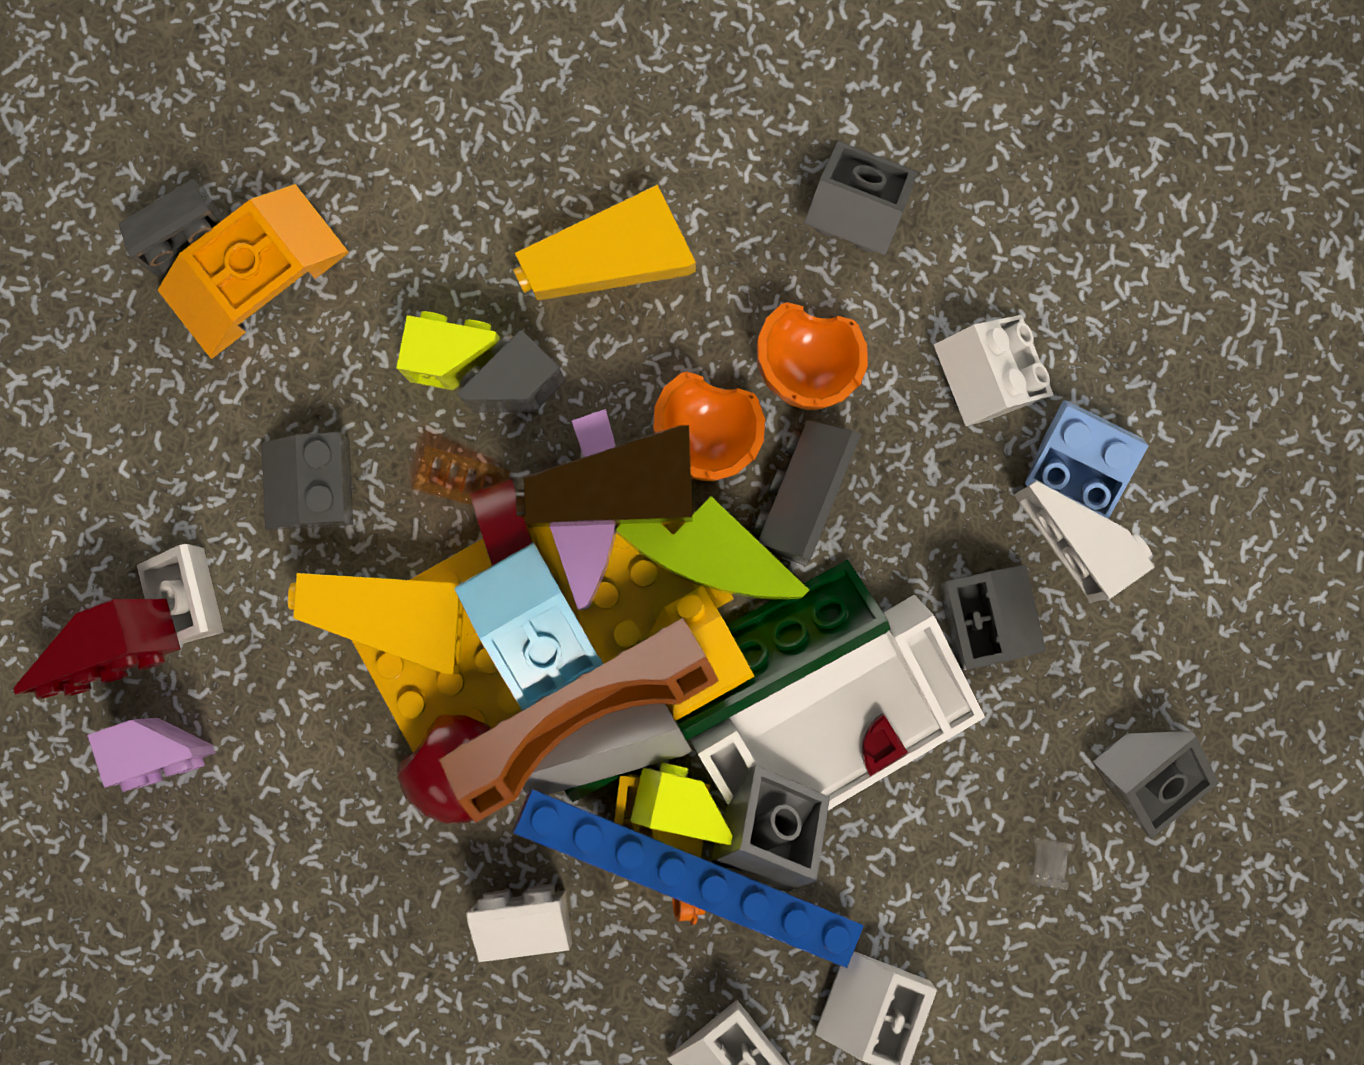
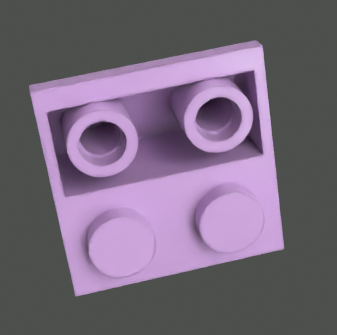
M159 718L129 720L87 735L104 788L120 785L122 792L135 788L140 789L163 781L161 772H164L165 776L168 777L204 767L203 758L215 754L212 744Z

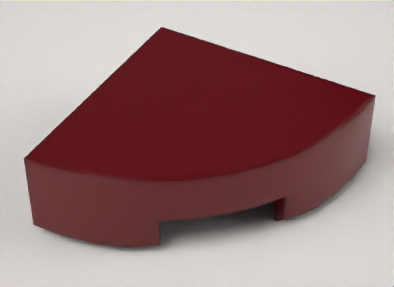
M882 713L869 725L862 741V760L870 776L908 752Z

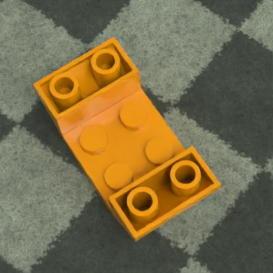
M294 184L248 200L214 226L210 232L205 233L180 252L159 286L158 292L207 355L213 359L246 333L240 323L305 273L309 272L316 279L349 254V251L297 185Z

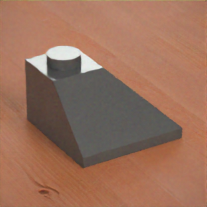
M1191 731L1127 733L1116 743L1107 746L1101 755L1093 761L1103 782L1150 839L1154 838L1219 784L1197 737Z

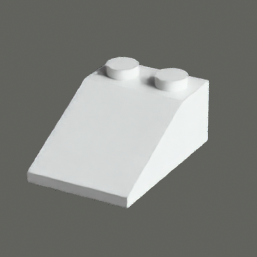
M1036 481L1014 494L1090 602L1111 599L1155 568L1148 559L1152 556V553L1139 535L1134 534L1132 536L1126 528L1046 485Z

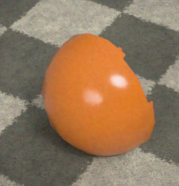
M786 302L781 304L766 318L758 336L757 367L766 386L785 403L806 410L823 409L844 401L861 385L868 367L867 343L859 325L854 320L841 316L828 319L817 318L807 314L803 310L804 306Z
M686 371L680 373L664 386L654 408L653 434L679 425H689L691 478L701 481H716L734 476L755 460L764 442L765 417L759 400L754 393L739 388L733 390L717 388L706 383L703 376Z

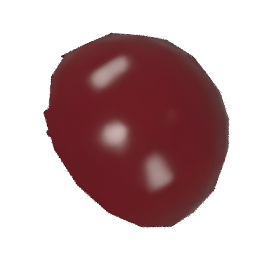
M444 714L438 716L428 728L423 740L411 756L407 755L397 767V780L405 799L421 815L442 823H469L473 821L457 801L439 759L453 752L458 746L472 741L492 728L488 724L465 715Z

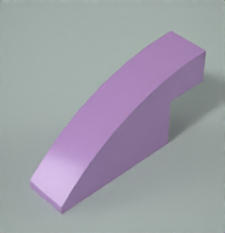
M606 409L572 420L584 457L616 447ZM617 524L550 527L572 594L580 611L590 607L599 589L610 560Z

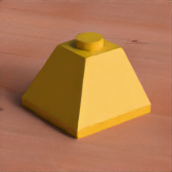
M703 585L663 607L646 638L648 639L660 629L670 626L683 618L719 679V682L679 705L666 704L675 721L754 677L742 652Z

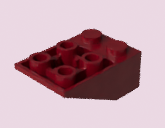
M167 598L113 599L76 613L13 687L14 694L35 693L36 699H44L64 693L65 697L74 696L90 691L92 689L90 683L99 679L101 683H109L126 678L128 676L127 669L137 666L138 670H143L164 664V655L181 650Z

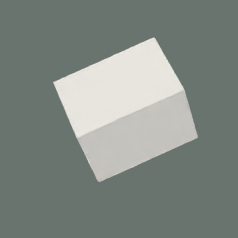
M190 544L178 545L137 565L144 598H167L179 644L224 633L204 548Z

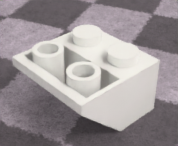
M1022 315L974 324L934 344L965 426L988 421L1053 396L1049 385V374L1040 362L1033 344L1032 331L1025 324Z
M554 884L529 887L527 888L528 892L519 897H510V890L483 894V898L478 899V902L467 913L468 925L479 962L570 950L572 939L566 890L555 892Z
M854 951L848 967L839 966L815 1035L871 1065H910L937 989L930 980Z
M735 1000L667 1056L672 1065H789L738 1000Z

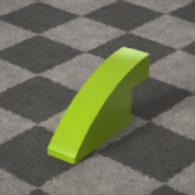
M712 496L692 515V521L685 522L674 535L661 523L620 524L616 529V533L640 554L665 570L701 586L703 585L723 593L762 599H800L809 591L799 579Z

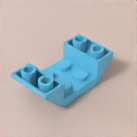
M535 543L528 545L454 587L481 642L522 711L534 705L541 698L549 696L572 683L579 676L589 673L604 664L559 589L554 576Z

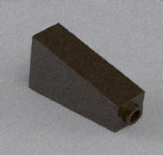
M679 425L524 477V489L516 490L517 516L525 517V524L529 528L691 522L693 516L689 425Z

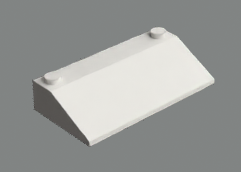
M915 595L883 613L891 628L889 632L690 739L728 805L750 768L757 765L830 796L828 810L985 718L935 616ZM882 713L908 752L870 776L862 760V741L869 725Z

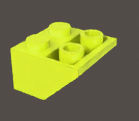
M422 311L420 317L407 315L396 368L410 383L454 390L460 386V381L472 368L477 365L483 368L494 357L491 351L501 339L496 331H491L490 324L482 321L467 319L463 326L447 323L446 316L433 312Z

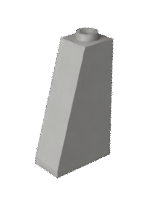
M666 704L633 706L604 715L582 726L566 737L542 759L522 789L526 794L532 788L550 795L677 758L692 750Z

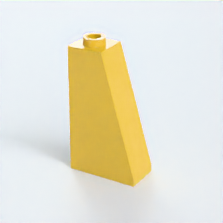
M656 185L516 252L515 255L520 266L513 269L523 292L532 290L538 301L688 276L696 272V261L659 186Z
M297 573L296 583L290 584L288 608L294 610L293 619L443 674H459L464 607L454 587L460 583Z

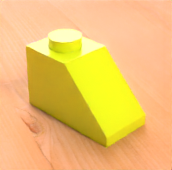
M661 762L660 771L648 768L642 769L630 822L656 830L731 845L733 835L704 782L687 778L688 768Z

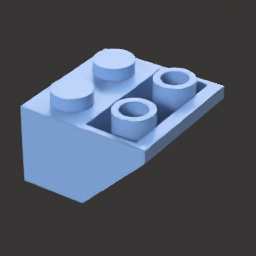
M1063 400L1040 444L1025 485L1029 486L1038 481L1109 519L1149 445L1143 438L1073 403Z

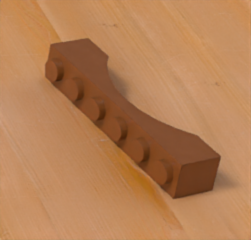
M682 618L672 625L660 629L656 634L634 647L622 651L615 658L591 672L579 676L575 681L553 694L541 698L534 705L510 719L501 721L494 728L472 741L458 746L453 752L439 760L457 801L474 822L477 823L516 800L527 779L542 759L562 740L582 726L609 713L633 706L650 704L679 705L719 682V679L702 648Z

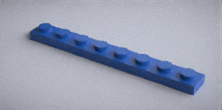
M532 788L529 789L512 830L514 834L845 968L849 965L864 926L849 918Z

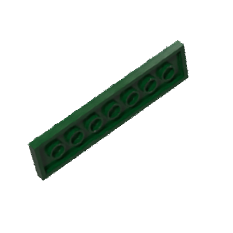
M848 559L803 583L809 591L802 598L773 599L727 624L754 677L676 720L675 722L686 741L891 630L887 618ZM628 772L565 790V793L573 803Z

